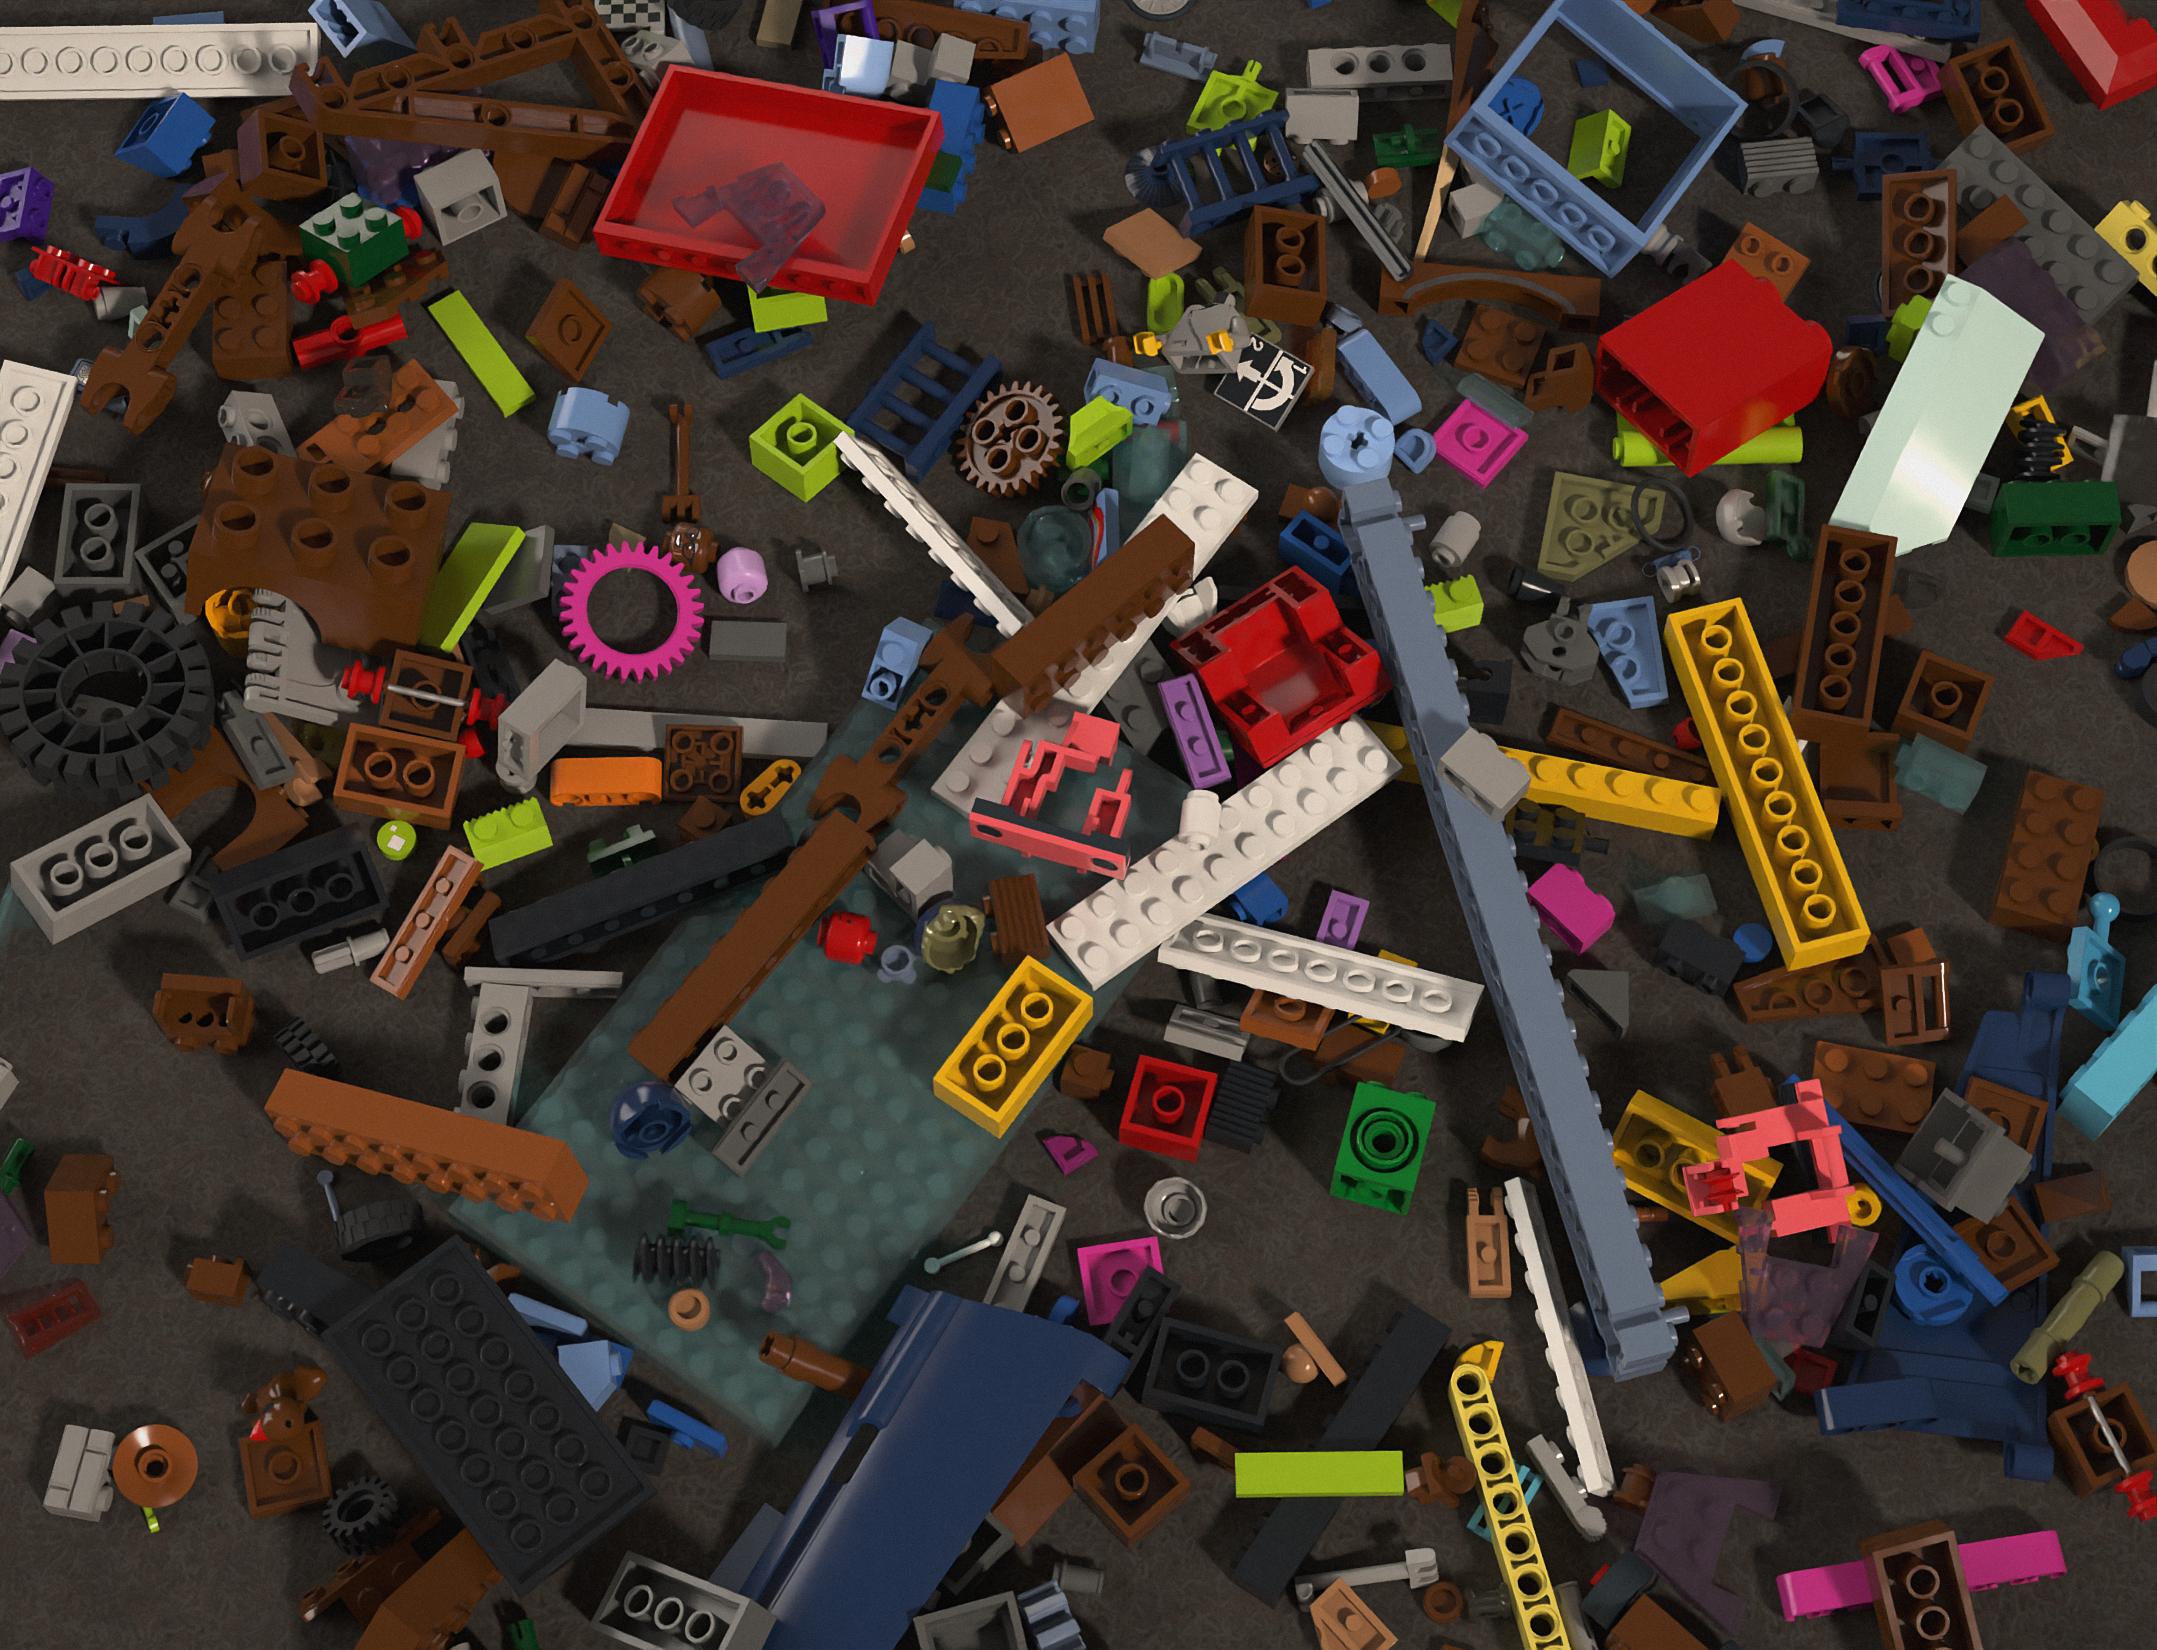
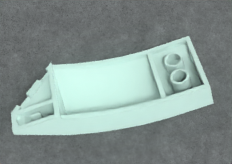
M1947 274L1875 422L1828 525L1898 537L1895 557L1912 552V549L1930 543L1934 545L1947 541L2045 337V333L1983 288Z

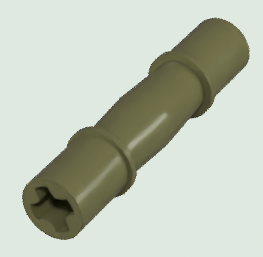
M2099 1251L2083 1272L2074 1278L2071 1283L2072 1288L2053 1308L2041 1327L2035 1328L2031 1332L2030 1338L2011 1360V1370L2019 1379L2029 1384L2038 1383L2054 1361L2065 1352L2064 1346L2083 1326L2094 1308L2101 1306L2105 1302L2108 1293L2125 1273V1265L2119 1257L2109 1251Z

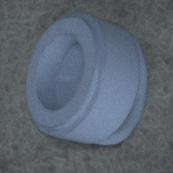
M1333 304L1326 315L1328 320L1325 324L1327 336L1333 342L1338 343L1358 332L1364 323L1351 310L1339 304ZM1335 325L1344 330L1342 335L1336 333Z

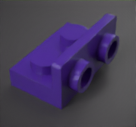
M32 166L0 174V242L25 237L35 246L44 244L55 186Z

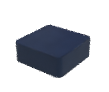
M1602 57L1577 61L1576 70L1582 88L1608 85L1609 75L1605 60Z

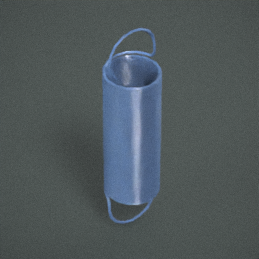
M1686 548L1656 559L1650 563V566L1655 564L1657 570L1664 566L1672 568L1677 566L1680 560L1688 558L1692 561L1691 553Z

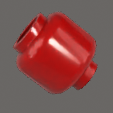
M835 910L831 913L830 917L824 916L822 919L817 947L822 948L824 957L829 960L858 965L863 961L865 954L873 955L878 932L871 930V920L868 916L845 910Z

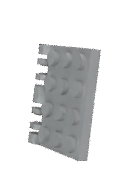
M253 588V602L259 606L263 605V607L251 610L250 620L253 623L249 628L248 652L250 655L247 657V665L250 669L257 670L261 674L252 673L246 676L243 706L248 710L259 713L276 712L347 731L349 730L350 722L388 730V727L379 725L386 694H382L383 690L381 691L379 703L374 704L371 701L370 695L358 692L353 699L347 698L348 690L341 688L346 665L354 667L355 660L362 661L364 670L376 672L381 665L386 666L385 682L391 676L392 659L322 644L321 632L316 621L302 606L281 594L265 589ZM280 607V611L271 609V608ZM275 672V677L266 675V673Z

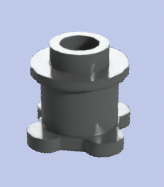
M822 548V552L802 556L801 549L795 550L803 593L809 592L808 585L828 582L829 585H832L831 577L838 576L834 554L827 555L826 549Z

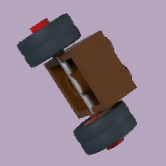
M1629 1550L1624 1552L1611 1567L1605 1563L1591 1579L1590 1583L1594 1587L1582 1601L1581 1608L1589 1616L1593 1617L1598 1624L1608 1629L1626 1609L1629 1610L1611 1630L1601 1646L1603 1650H1709L1645 1593L1640 1598L1638 1597L1652 1579L1654 1571ZM1730 1639L1719 1650L1743 1649L1734 1640Z

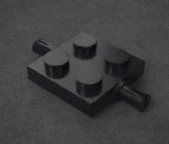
M1521 800L1505 815V820L1502 822L1505 834H1511L1514 839L1516 855L1578 867L1584 850L1607 855L1610 839L1587 835L1584 828L1586 814L1576 812L1571 808H1553L1538 805L1534 801Z

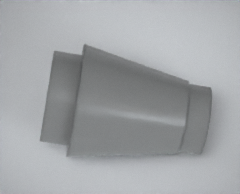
M100 286V294L96 300H93L97 319H107V322L130 315V311L143 305L146 309L149 308L145 287Z

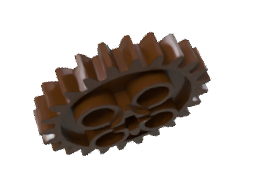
M1014 381L1011 390L1004 384H1001L999 395L997 396L989 390L987 392L988 402L985 404L979 400L976 401V406L979 409L978 412L966 413L967 417L971 420L970 425H961L959 428L966 433V437L956 440V443L964 449L956 454V456L964 462L960 470L968 475L966 479L984 494L990 493L997 499L1002 494L1008 499H1012L1015 490L1024 497L1027 494L1028 485L1033 486L1036 490L1040 489L1039 478L1043 477L1050 481L1051 475L1048 469L1050 467H1061L1055 459L1057 455L1067 454L1061 443L1067 442L1070 439V436L1063 431L1070 426V422L1063 417L1067 411L1059 404V399L1041 385L1037 388L1028 381L1025 386H1022L1018 381Z

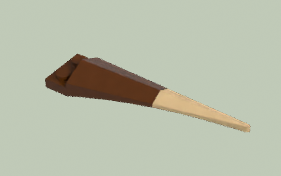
M1464 0L1457 19L1454 78L1445 139L1484 89L1499 48V44L1493 39L1494 25L1490 23L1489 8L1485 5L1484 0ZM1445 143L1432 199L1414 256L1415 262H1424L1460 156Z

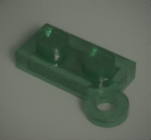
M1775 469L1768 473L1766 478L1764 540L1780 547L1787 545L1790 557L1797 563H1804L1811 560L1814 555L1812 541L1803 534L1805 481ZM1797 543L1803 547V553L1799 551Z

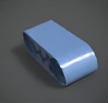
M1361 329L1331 347L1334 361L1336 363L1339 361L1346 369L1343 371L1364 400L1373 411L1388 419L1393 424V427L1422 410L1421 401L1414 388L1368 330Z

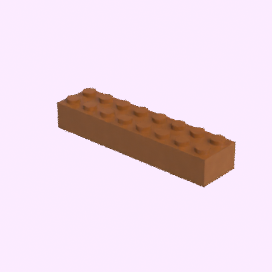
M285 1068L264 1107V1110L274 1122L273 1127L282 1133L288 1141V1147L299 1155H319L330 1163L339 1166L344 1165V1163L356 1165L362 1171L372 1175L382 1172L391 1175L396 1180L405 1184H412L413 1181L419 1182L442 1194H446L448 1191L456 1192L475 1203H482L483 1200L493 1202L500 1208L512 1213H516L518 1210L530 1212L545 1222H553L555 1219L570 1223L590 1183L566 1141Z

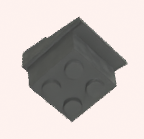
M1945 1088L1893 1168L1949 1212H1952L1956 1206L1988 1225L1992 1217H1999L2006 1208L2009 1198L2006 1196L2014 1184H2020L2029 1174L2032 1166L2029 1162L2033 1155L2005 1135L2006 1129L1997 1124L1979 1108L1948 1088Z
M1013 1591L913 1618L920 1650H1028Z

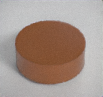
M1390 167L1377 169L1371 172L1364 180L1368 197L1371 199L1393 195L1402 185L1397 170Z

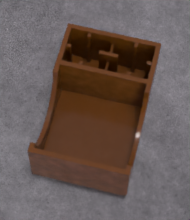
M226 442L188 552L184 613L200 616L204 603L214 594L226 589L237 587L260 588L281 594L302 606L316 621L321 632L322 644L389 659L395 658L397 649L416 653L445 550L453 494L426 488L414 481H395L351 471L339 464H321L277 454L260 446L246 447Z

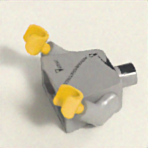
M1222 291L1216 294L1212 304L1191 305L1188 307L1179 323L1169 333L1155 336L1154 332H1141L1133 336L1136 354L1146 353L1148 356H1156L1158 353H1163L1174 369L1181 374L1236 373L1242 349L1250 345L1251 339L1246 321L1241 318L1234 308L1236 298Z

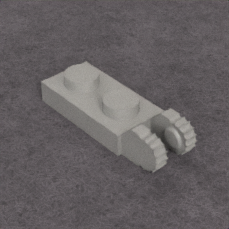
M1542 1434L1528 1441L1524 1449L1540 1475L1544 1477V1481L1578 1533L1582 1534L1581 1538L1589 1541V1543L1599 1542V1539L1603 1538L1602 1535H1605V1530H1607L1606 1519L1602 1518L1603 1514L1599 1508L1588 1506L1584 1501L1588 1497L1586 1490L1576 1476L1570 1478L1561 1464L1565 1460L1557 1445L1552 1440L1547 1443Z

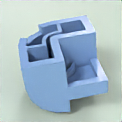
M838 34L833 70L824 69L822 90L877 100L883 94L889 80L894 42Z

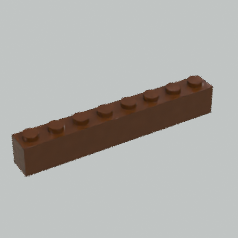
M837 809L829 817L822 818L815 826L813 836L806 844L797 847L790 854L787 865L780 874L771 877L764 884L760 897L752 906L745 907L738 914L735 925L726 936H721L715 940L709 949V955L700 966H695L688 971L683 979V985L673 997L669 996L661 1002L653 1020L646 1027H641L634 1033L630 1040V1046L626 1051L635 1063L658 1081L665 1082L673 1087L721 1027L727 1025L878 851L872 836Z

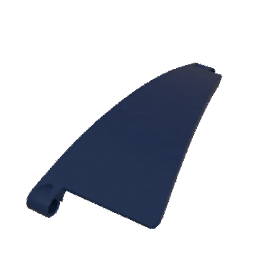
M2027 970L2023 983L2021 1012L1989 1010L1984 1014L1953 1092L1963 1098L1969 1078L1973 1076L2050 1103L2033 1152V1158L2030 1161L2032 1164L2031 1170L2024 1181L2020 1184L2015 1183L2006 1196L2009 1197L2012 1194L2015 1196L2048 1243L2049 1223L2041 1225L2030 1185L2051 1180L2060 1038L2063 1017L2070 998L2071 978L2069 974ZM1916 1187L1915 1191L1951 1227L1972 1217V1215L1956 1206L1952 1212H1949ZM1905 1220L1886 1268L1890 1272L1894 1270L1906 1251L1916 1245L1926 1243ZM2047 1272L2009 1292V1295L1996 1307L1989 1303L1986 1297L1975 1288L1972 1302L1963 1315L1954 1322L1940 1326L1917 1325L1913 1323L1908 1315L1897 1305L1892 1293L1876 1349L1855 1353L1844 1386L1913 1377H1931L1939 1420L1924 1425L1893 1429L2003 1442L2005 1478L2049 1483L2053 1473L2054 1451L2053 1447L2048 1444L2046 1432L2047 1375L2045 1373L2038 1383L2029 1384L2019 1379L2010 1367L2011 1360L2030 1338L2031 1332L2035 1328L2041 1327L2047 1318ZM1927 1275V1281L1924 1284L1925 1288L1933 1293H1939V1288L1943 1285L1941 1279L1934 1280L1931 1275Z

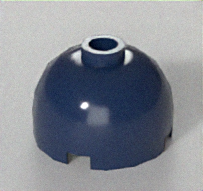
M656 1080L637 1082L620 1092L611 1104L608 1119L610 1133L619 1153L627 1158L638 1160L649 1159L647 1152H653L660 1149L662 1155L670 1152L684 1141L692 1127L689 1120L691 1116L690 1111L679 1091L665 1082Z

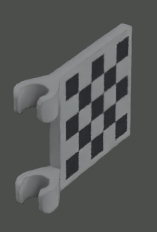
M595 0V9L610 32H632L642 29L666 36L665 0Z

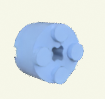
M1351 405L1339 408L1337 413L1326 421L1321 431L1318 462L1326 480L1334 487L1343 490L1347 486L1386 478L1391 469L1395 446L1393 424L1370 409Z

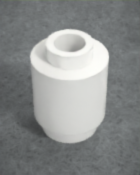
M1193 790L1187 794V799L1182 803L1179 840L1186 844V848L1202 852L1207 851L1209 847L1218 843L1222 806L1218 802L1219 797L1217 794L1207 790Z

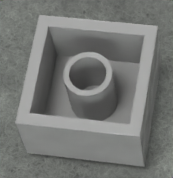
M481 149L461 151L453 158L439 165L427 167L421 173L413 176L423 213L443 246L507 216L499 178Z

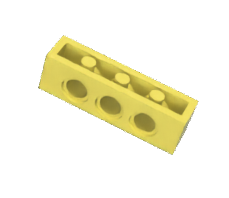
M2129 200L2120 201L2094 230L2140 273L2139 281L2157 297V227L2148 219L2151 213L2136 200L2132 203ZM2135 229L2142 230L2146 236V242L2141 249L2134 248L2130 242V235Z

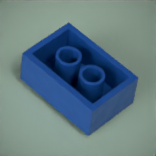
M937 79L929 109L941 113L945 138L939 151L961 156L963 164L950 193L924 187L916 207L954 215L957 203L964 204L968 188V183L964 182L966 174L972 175L975 169L977 154L973 153L975 144L982 145L986 126L982 124L985 104L980 103L979 88Z

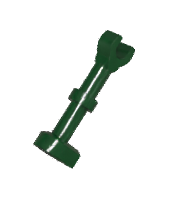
M674 1198L667 1226V1236L674 1237L675 1234H680L681 1239H683L687 1225L719 1231L718 1235L729 1237V1234L733 1233L756 1237L759 1240L766 1241L772 1249L781 1251L786 1250L787 1240L776 1238L773 1236V1231L777 1228L790 1229L791 1220L787 1217L778 1216L769 1221L760 1222L733 1217L732 1212L723 1211L722 1215L690 1210L687 1200Z

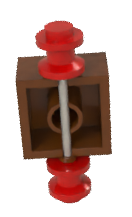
M399 649L396 650L390 679H386L384 682L386 666L381 665L376 672L364 670L362 661L355 660L354 667L346 665L341 688L348 690L347 698L353 699L358 692L370 695L371 701L374 704L379 703L381 691L383 690L382 694H386L379 723L380 726L454 743L457 741L463 712L467 713L469 709L466 725L472 726L479 719L489 722L490 729L497 731L498 717L511 705V703L504 702V693H499L495 699L482 696L481 688L477 687L474 688L472 701L469 702L470 698L467 697L473 666Z
M2078 1349L2061 1355L2055 1360L2058 1366L2052 1370L2054 1377L2065 1378L2069 1386V1390L2064 1395L2066 1400L2070 1402L2079 1399L2080 1401L2053 1412L2046 1420V1432L2078 1496L2082 1500L2113 1487L2116 1494H2126L2131 1503V1507L2126 1512L2129 1519L2138 1517L2139 1521L2143 1523L2157 1517V1495L2153 1493L2149 1482L2154 1477L2151 1470L2157 1467V1437L2127 1382H2124L2096 1394L2095 1391L2105 1385L2102 1377H2092L2087 1368L2088 1364L2092 1361L2090 1354L2080 1355Z

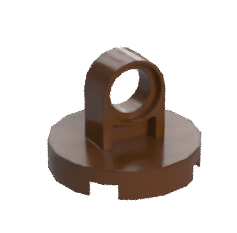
M1855 345L1844 346L1837 352L1833 361L1829 363L1827 379L1825 380L1821 397L1828 399V405L1832 413L1838 418L1859 419L1869 411L1875 398V394H1869L1871 380L1878 381L1877 363L1871 350Z

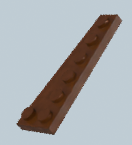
M823 0L822 9L861 0ZM872 0L880 40L894 42V46L899 39L932 51L941 34L945 33L976 44L973 58H1027L1032 22L920 0ZM859 9L834 14L838 34L865 38ZM817 44V52H816V54L821 55V54H820V50H819V45Z

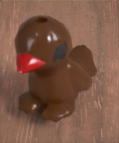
M300 1364L293 1373L284 1371L273 1377L272 1381L262 1386L257 1393H247L246 1398L241 1403L244 1415L249 1416L256 1412L259 1414L250 1423V1426L253 1428L250 1439L253 1441L272 1440L275 1442H285L296 1437L304 1425V1414L307 1411L308 1401L319 1396L321 1389L328 1379L326 1372L320 1367H308L305 1364Z

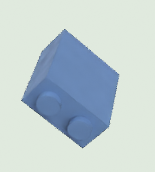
M316 0L308 9L309 13L345 59L372 68L418 53L413 42L380 2L374 0Z

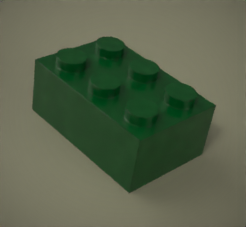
M2096 478L2083 482H2065L2064 480L2054 479L2045 483H2028L2024 480H2016L2003 484L1987 517L1992 557L2104 555L2122 522L2116 481H2102Z

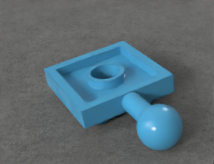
M2100 892L2092 896L2088 903L2089 915L2094 920L2093 931L2087 926L2075 927L2072 930L2071 943L2067 949L2069 960L2067 974L2071 978V992L2068 1004L2101 1030L2112 1031L2117 1030L2126 958L2108 944L2110 922L2116 919L2120 912L2119 901L2111 893Z

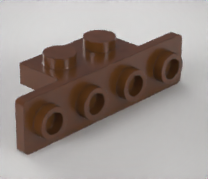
M433 1504L427 1508L421 1506L413 1510L404 1519L405 1525L396 1531L397 1536L393 1540L389 1537L384 1540L387 1544L384 1548L380 1549L377 1545L374 1547L373 1554H366L358 1561L356 1558L350 1559L336 1570L335 1575L337 1577L324 1587L317 1585L307 1591L300 1599L302 1604L296 1608L304 1622L308 1623L341 1597L366 1630L380 1605L424 1565V1562L410 1544L444 1518Z

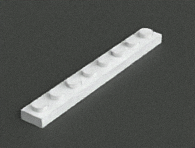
M1517 1177L1504 1182L1508 1194L1504 1199L1505 1206L1509 1215L1515 1220L1518 1231L1515 1234V1243L1520 1254L1525 1257L1528 1271L1525 1272V1280L1529 1290L1535 1295L1538 1309L1535 1311L1536 1321L1541 1331L1546 1335L1549 1346L1545 1351L1546 1358L1551 1369L1556 1372L1559 1386L1556 1388L1557 1399L1561 1407L1566 1410L1570 1424L1567 1426V1436L1572 1447L1577 1450L1581 1464L1577 1467L1578 1477L1583 1487L1589 1493L1606 1497L1614 1494L1618 1489L1535 1185Z

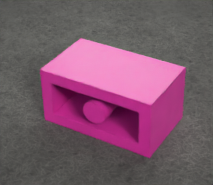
M1556 863L1528 889V893L1525 894L1529 907L1535 906L1540 921L1578 956L1612 926L1616 914L1607 898L1601 894H1595L1585 885V881L1579 872L1559 863Z

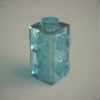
M1506 195L1485 219L1482 238L1485 239L1487 245L1497 252L1504 251L1514 257L1517 264L1525 270L1533 269L1536 272H1544L1549 265L1554 268L1565 253V249L1562 247V238Z
M1917 732L1910 746L1903 743L1894 759L1893 764L1899 766L1893 781L1941 804L1943 807L1964 815L1981 786L1988 766Z

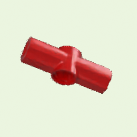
M398 309V313L392 318L356 330L352 326L349 315H343L336 318L329 328L291 340L301 369L305 371L342 358L348 361L359 360L370 349L408 338ZM348 337H355L351 340H345Z

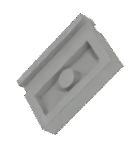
M1177 1004L1169 1024H1167L1164 1040L1240 1062L1251 1033L1239 1030L1240 1021Z

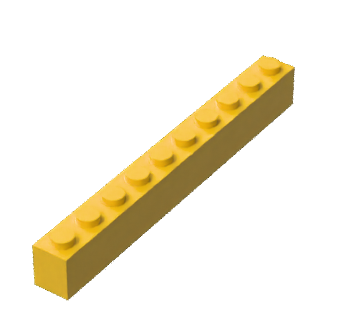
M1362 719L1403 766L1402 773L1394 779L1422 785L1404 727ZM1498 746V749L1508 758L1519 760L1532 777L1527 793L1519 801L1530 800L1538 805L1553 808L1567 807L1576 812L1586 814L1585 817L1707 841H1710L1717 825L1722 789Z

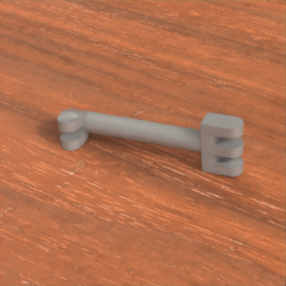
M1431 1548L1405 1551L1406 1562L1295 1576L1299 1608L1303 1612H1310L1308 1606L1315 1600L1314 1591L1326 1590L1338 1577H1341L1348 1586L1409 1578L1411 1589L1428 1587L1434 1582L1439 1581L1435 1552Z

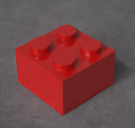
M1140 1054L1119 1127V1143L1196 1163L1216 1092L1218 1074Z

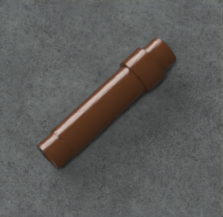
M774 1330L768 1332L764 1337L758 1354L759 1360L773 1366L776 1373L798 1382L804 1380L852 1401L856 1400L873 1371L817 1347L816 1343L795 1334L786 1336Z

